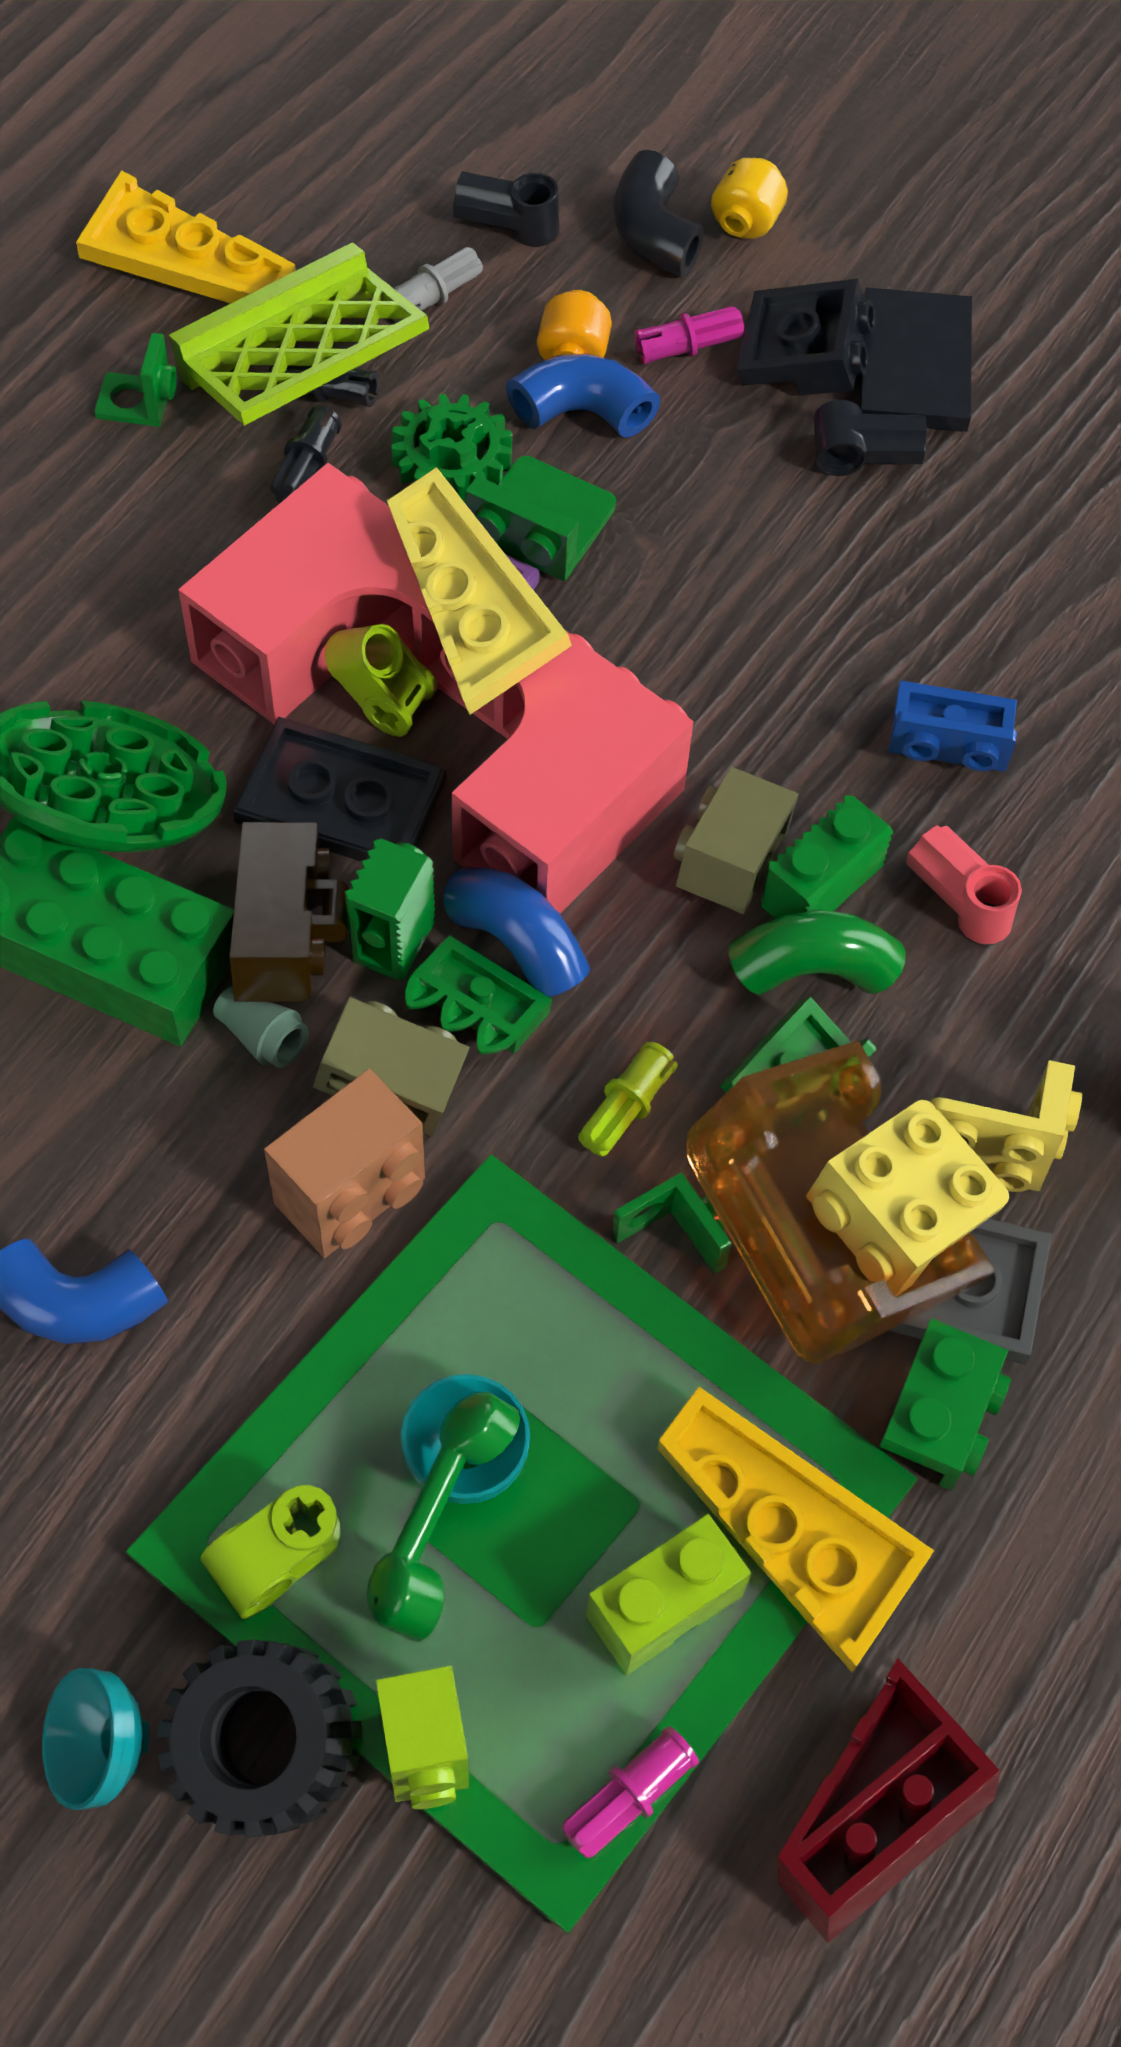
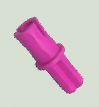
M732 306L690 317L688 313H682L679 320L635 330V345L637 353L643 354L640 355L642 365L684 353L693 357L697 355L700 348L741 338L744 335V324L740 310Z
M671 1726L666 1727L657 1739L641 1751L624 1768L620 1769L617 1766H613L608 1771L610 1780L564 1820L562 1825L563 1832L570 1844L587 1859L594 1857L639 1815L644 1818L653 1814L651 1804L690 1768L692 1769L699 1764L698 1757L693 1749Z

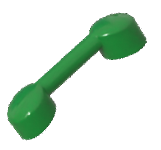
M490 1392L471 1393L459 1400L446 1414L440 1426L439 1440L442 1446L392 1552L385 1554L374 1565L368 1579L366 1600L372 1619L379 1626L410 1641L421 1642L429 1637L436 1628L442 1614L444 1589L440 1575L431 1567L419 1562L465 1462L471 1465H482L492 1461L512 1442L519 1427L520 1415L518 1409Z

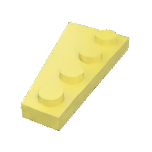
M437 467L387 500L469 715L572 646L565 629Z

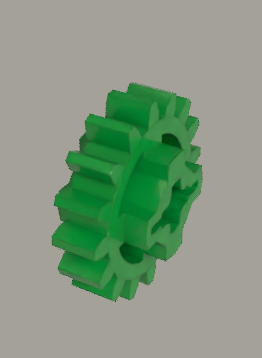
M439 394L438 405L431 406L427 401L421 399L418 401V414L416 415L404 410L401 414L402 426H395L392 429V466L398 468L401 484L415 482L437 467L465 503L466 490L477 476L498 485L503 479V471H509L512 466V431L505 430V417L502 414L489 417V403L486 401L480 403L475 408L469 406V395L463 394L459 398L458 403H450L446 394Z

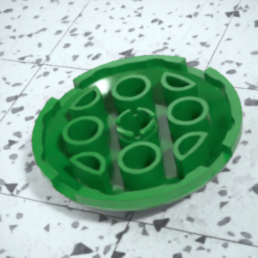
M81 700L79 711H50L48 702L40 701L20 705L0 713V806L31 829L66 844L91 850L118 853L145 852L179 844L202 832L212 823L223 806L227 785L224 771H215L208 762L210 751L202 743L178 727L140 711L107 703Z

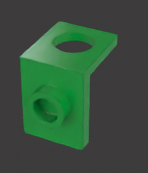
M151 334L140 376L113 372L105 374L94 411L96 419L160 427L167 400L173 399L177 382L176 367L168 365L163 334ZM124 389L137 390L144 396L141 403L132 408H120L113 404L112 398L117 392Z
M682 1172L614 1211L611 1236L616 1243L625 1240L672 1213L714 1274L727 1266L732 1243L723 1231L725 1229L724 1219L715 1203L708 1196H698ZM651 1206V1207H650L647 1211H645L643 1214H641V1215L635 1217V1216H636L637 1214H639L642 1210H644V1209H646L647 1207Z

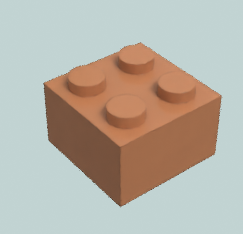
M370 1068L264 1148L274 1204L324 1259L339 1247L348 1249L357 1244L369 1232L372 1221L390 1206L398 1209L411 1201L420 1191L425 1179L422 1122Z

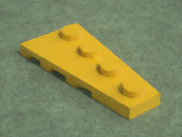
M122 170L76 241L78 255L81 259L230 304L296 271L294 263L242 235L232 238L217 229V222L202 213H198L193 217L175 206V199L165 193L156 190L151 194L138 187L137 179Z
M698 1387L659 1439L658 1451L853 1673L930 1559L934 1550L701 1387Z

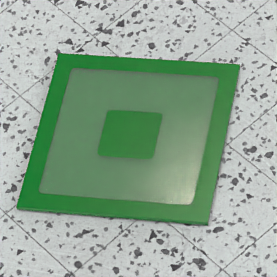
M491 1154L130 1546L126 1553L233 1647L237 1646L238 1641L243 1640L287 1643L294 1647L306 1648L320 1655L318 1660L323 1664L333 1665L343 1676L338 1681L341 1688L352 1690L357 1702V1706L350 1708L352 1720L361 1721L362 1738L353 1739L352 1750L360 1754V1757L391 1783L392 1778L376 1680L452 1665L468 1753L469 1788L455 1790L456 1800L452 1803L422 1810L568 1935L698 1765L692 1769L690 1768L651 1804L653 1809L651 1816L644 1818L639 1815L592 1858L587 1859L582 1856L567 1840L562 1829L564 1820L610 1780L608 1771L613 1766H617L620 1769L624 1768L641 1751L657 1739L668 1726L675 1729L686 1740L698 1757L700 1764L808 1623L657 1449L659 1439L697 1388L701 1387L887 1518L891 1516L918 1478ZM472 1374L484 1376L506 1387L523 1406L530 1429L528 1457L519 1476L506 1490L496 1497L471 1504L446 1502L419 1562L431 1567L440 1575L444 1589L442 1614L436 1628L429 1637L421 1642L410 1641L379 1626L372 1619L366 1600L368 1579L374 1565L385 1554L392 1552L422 1489L409 1471L402 1453L401 1430L404 1416L411 1402L418 1394L435 1381L452 1375ZM465 1462L462 1469H470L477 1465ZM299 1485H311L322 1489L331 1497L341 1524V1539L337 1550L328 1559L292 1584L269 1607L252 1617L241 1618L200 1561L202 1553L224 1532L243 1521H247L285 1491ZM709 1513L752 1573L744 1595L699 1627L695 1626L674 1640V1644L626 1676L585 1616L589 1593ZM302 1514L294 1520L297 1531L303 1530L309 1537L316 1535L320 1531L317 1519L311 1521L305 1514Z

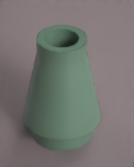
M233 986L224 990L215 1002L213 1008L214 1017L224 1023L263 1066L274 1065L277 1068H285L300 1056L307 1044L309 1036L308 1027L302 1023L300 1014L295 1010L273 1002H235Z

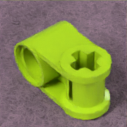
M377 624L335 632L326 644L325 661L329 672L359 704L367 719L384 733L398 737L406 735L413 724L412 715L422 701L432 699L438 689V685L433 674L417 660L403 643L398 633L388 625Z
M311 1485L295 1486L285 1491L247 1521H243L224 1532L205 1549L200 1561L241 1618L252 1617L269 1607L292 1584L328 1559L337 1550L341 1539V1524L337 1517L334 1503L331 1497L320 1488ZM302 1514H305L311 1521L317 1519L320 1531L316 1535L309 1537L303 1530L297 1531L294 1520Z

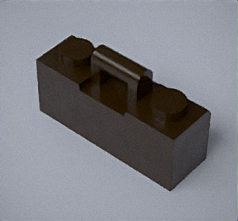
M242 823L230 949V965L235 1002H304L312 998L313 976H325V942H340L347 935L345 891L349 890V887L344 881L331 880L330 848H319L317 823ZM317 906H323L322 915H312L310 910Z

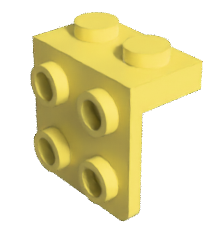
M1049 1060L1026 1116L947 1098H933L930 1102L935 1106V1110L941 1112L1008 1191L1022 1192L1029 1189L1039 1192L1053 1160L1062 1159L1068 1131L1074 1132L1081 1109L1082 1093L1071 1091L1075 1066Z
M919 1100L830 1159L806 1197L812 1203L814 1213L820 1223L829 1231L836 1232L856 1256L857 1264L865 1277L872 1283L880 1285L893 1300L913 1285L934 1257L999 1212L1008 1202L1009 1193L1006 1187L941 1112L935 1110V1106L931 1102Z

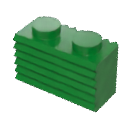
M844 795L842 803H836L835 809L828 810L826 817H819L818 824H811L810 831L803 832L801 839H794L793 846H786L785 853L777 854L776 861H769L761 899L762 908L775 919L786 914L817 910L833 912L884 866L883 861L886 859L884 855L888 853L887 848L890 846L888 842L891 840L890 835L893 834L890 825L854 796Z
M381 838L373 841V849L367 851L368 859L363 860L362 869L356 871L357 879L350 881L351 889L345 891L350 954L354 963L396 980H404L436 921L433 919L436 915L434 913L435 907L433 906L435 903L433 891L435 889L432 887L435 883L432 880L434 878L432 874L434 862L420 849L411 844L403 842L394 844Z

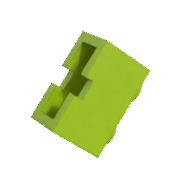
M708 1513L589 1593L585 1616L627 1676L674 1644V1640L695 1626L699 1627L744 1595L752 1573Z
M452 1665L376 1680L395 1802L411 1800L412 1809H429L454 1802L456 1800L455 1790L469 1788V1768Z

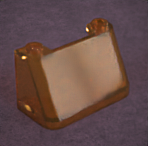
M859 1041L742 1077L692 1126L686 1141L687 1157L693 1172L786 1338L798 1356L813 1364H820L872 1340L976 1286L995 1272L980 1244L969 1232L934 1257L913 1285L897 1297H894L885 1280L874 1283L865 1277L852 1251L836 1232L826 1229L816 1217L812 1203L806 1197L807 1193L830 1159L869 1134L863 1121L874 1113L880 1103L881 1083L879 1075Z

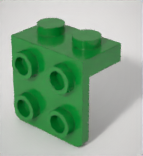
M531 456L519 457L498 485L477 476L466 490V505L506 555L564 582L616 508V498L612 493Z

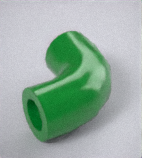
M817 910L786 914L756 926L730 943L729 958L733 970L741 983L749 991L757 995L765 994L791 979L815 973L836 975L849 981L865 993L876 994L885 991L900 976L905 965L906 951L900 941L869 921L853 914Z

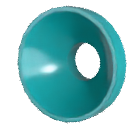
M463 1374L437 1380L418 1394L411 1402L404 1416L401 1430L402 1453L409 1471L422 1487L442 1446L439 1440L440 1426L446 1414L459 1400L471 1393L490 1392L518 1409L520 1422L512 1442L492 1461L470 1469H462L447 1502L471 1504L496 1497L506 1490L519 1476L528 1457L530 1429L523 1406L506 1387L484 1376Z
M78 1668L70 1671L55 1688L47 1707L42 1736V1758L45 1776L56 1800L68 1809L87 1810L110 1803L124 1789L131 1777L137 1773L141 1757L148 1752L150 1737L148 1721L144 1720L141 1716L138 1702L135 1701L125 1684L110 1671L92 1668Z

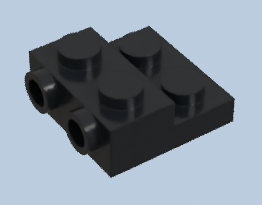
M858 278L754 291L737 367L742 385L795 380L800 396L852 391L856 375L866 374L868 369V352L863 336L873 334L876 326L874 305L871 300L865 301Z

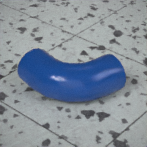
M591 354L555 356L532 365L506 383L507 397L514 412L525 425L532 429L540 427L557 415L567 411L584 410L596 413L602 417L622 437H632L649 425L657 414L661 403L660 395L637 374L615 360Z
M465 867L456 871L447 881L444 889L443 904L448 917L454 924L462 928L481 929L495 936L512 954L530 986L551 997L573 988L590 972V965L577 939L561 914L539 891L517 876L493 868Z
M31 1239L19 1240L0 1250V1310L29 1334L62 1344L106 1341L141 1324L168 1304V1299L155 1278L130 1249L123 1252L100 1270L86 1276L74 1277L60 1273L53 1267Z

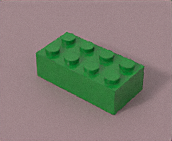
M13 817L0 835V967L181 1047L231 967L230 949L234 909L97 850L73 846L47 837Z

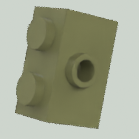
M731 767L719 788L712 785L707 788L697 812L696 818L700 820L697 826L694 827L687 824L678 839L673 855L674 859L681 861L676 887L744 914L767 873L769 861L774 860L788 835L799 793Z
M349 997L320 1063L313 1088L334 1096L370 1068L422 1122L423 1133L432 1137L470 1047L457 1042L456 1038L444 1029L435 1026L421 1027L399 1018L391 1008L375 1001L361 1002Z

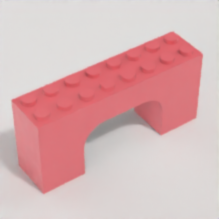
M329 463L324 465L178 589L191 662L274 725L278 716L282 718L287 717L332 676L325 661V647L329 638L335 632L377 624H384L393 628L417 660L433 674L437 680L438 689L466 708L389 505L370 493L368 488L358 478L346 476ZM568 633L572 644L571 647L472 713L503 735L507 741L452 792L453 860L463 868H493L517 876L539 891L560 914L684 791L694 723L678 704L671 700H663L640 684L638 678L630 670L621 666L616 667L595 652L583 637L574 633Z

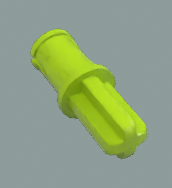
M655 1042L644 1043L624 1073L618 1079L608 1081L604 1089L606 1099L579 1133V1141L582 1146L590 1149L594 1155L606 1156L634 1119H644L647 1117L651 1110L650 1102L678 1066L677 1061H672L674 1056L669 1050Z

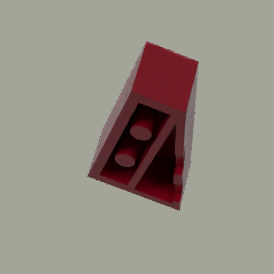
M897 1658L886 1676V1682L866 1716H862L851 1734V1741L831 1774L825 1777L778 1855V1884L827 1943L995 1800L1001 1771L899 1658Z

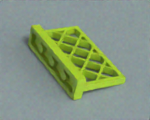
M352 242L169 334V339L181 381L191 390L201 386L245 426L429 330L428 317L423 311L367 268L364 251ZM342 318H366L364 325H340ZM379 318L403 319L394 325H377ZM296 341L320 342L318 349L294 348ZM334 342H358L348 349H332ZM250 365H274L271 373L248 372ZM287 366H312L301 373H285ZM241 390H265V392L245 402L239 398Z

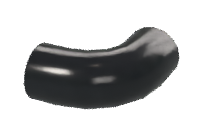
M639 151L634 155L623 172L614 196L613 207L618 233L637 256L659 269L684 278L692 270L699 255L703 241V227L672 214L665 207L679 182L678 171L674 164L666 156L656 151Z

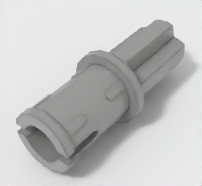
M465 247L435 266L429 264L420 266L418 274L394 289L423 311L434 304L438 306L445 304L448 300V293L475 278L482 272L483 265L477 257L475 250ZM392 319V320H393L395 323H398V322H400V321L403 320V319Z

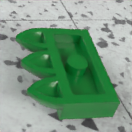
M450 935L416 969L409 978L405 989L407 1009H422L435 1004L442 1008L440 1019L442 1029L454 1032L472 1027L478 1031L476 1045L479 1055L494 1054L503 1050H508L514 1054L549 1015L552 1004L550 997Z

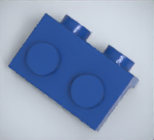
M900 680L896 694L888 752L902 754L916 761L937 760L965 765L967 768L975 771L997 770L1006 772L1016 744L1017 731L1014 730L1017 700Z

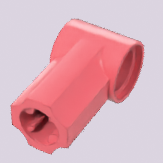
M936 825L924 833L917 844L908 852L906 864L958 914L959 928L967 938L984 945L995 944L1004 940L1011 932L1021 896L1020 880L1006 867L988 865L948 826L939 827ZM983 903L994 904V905L997 906V907L987 906V905H984Z

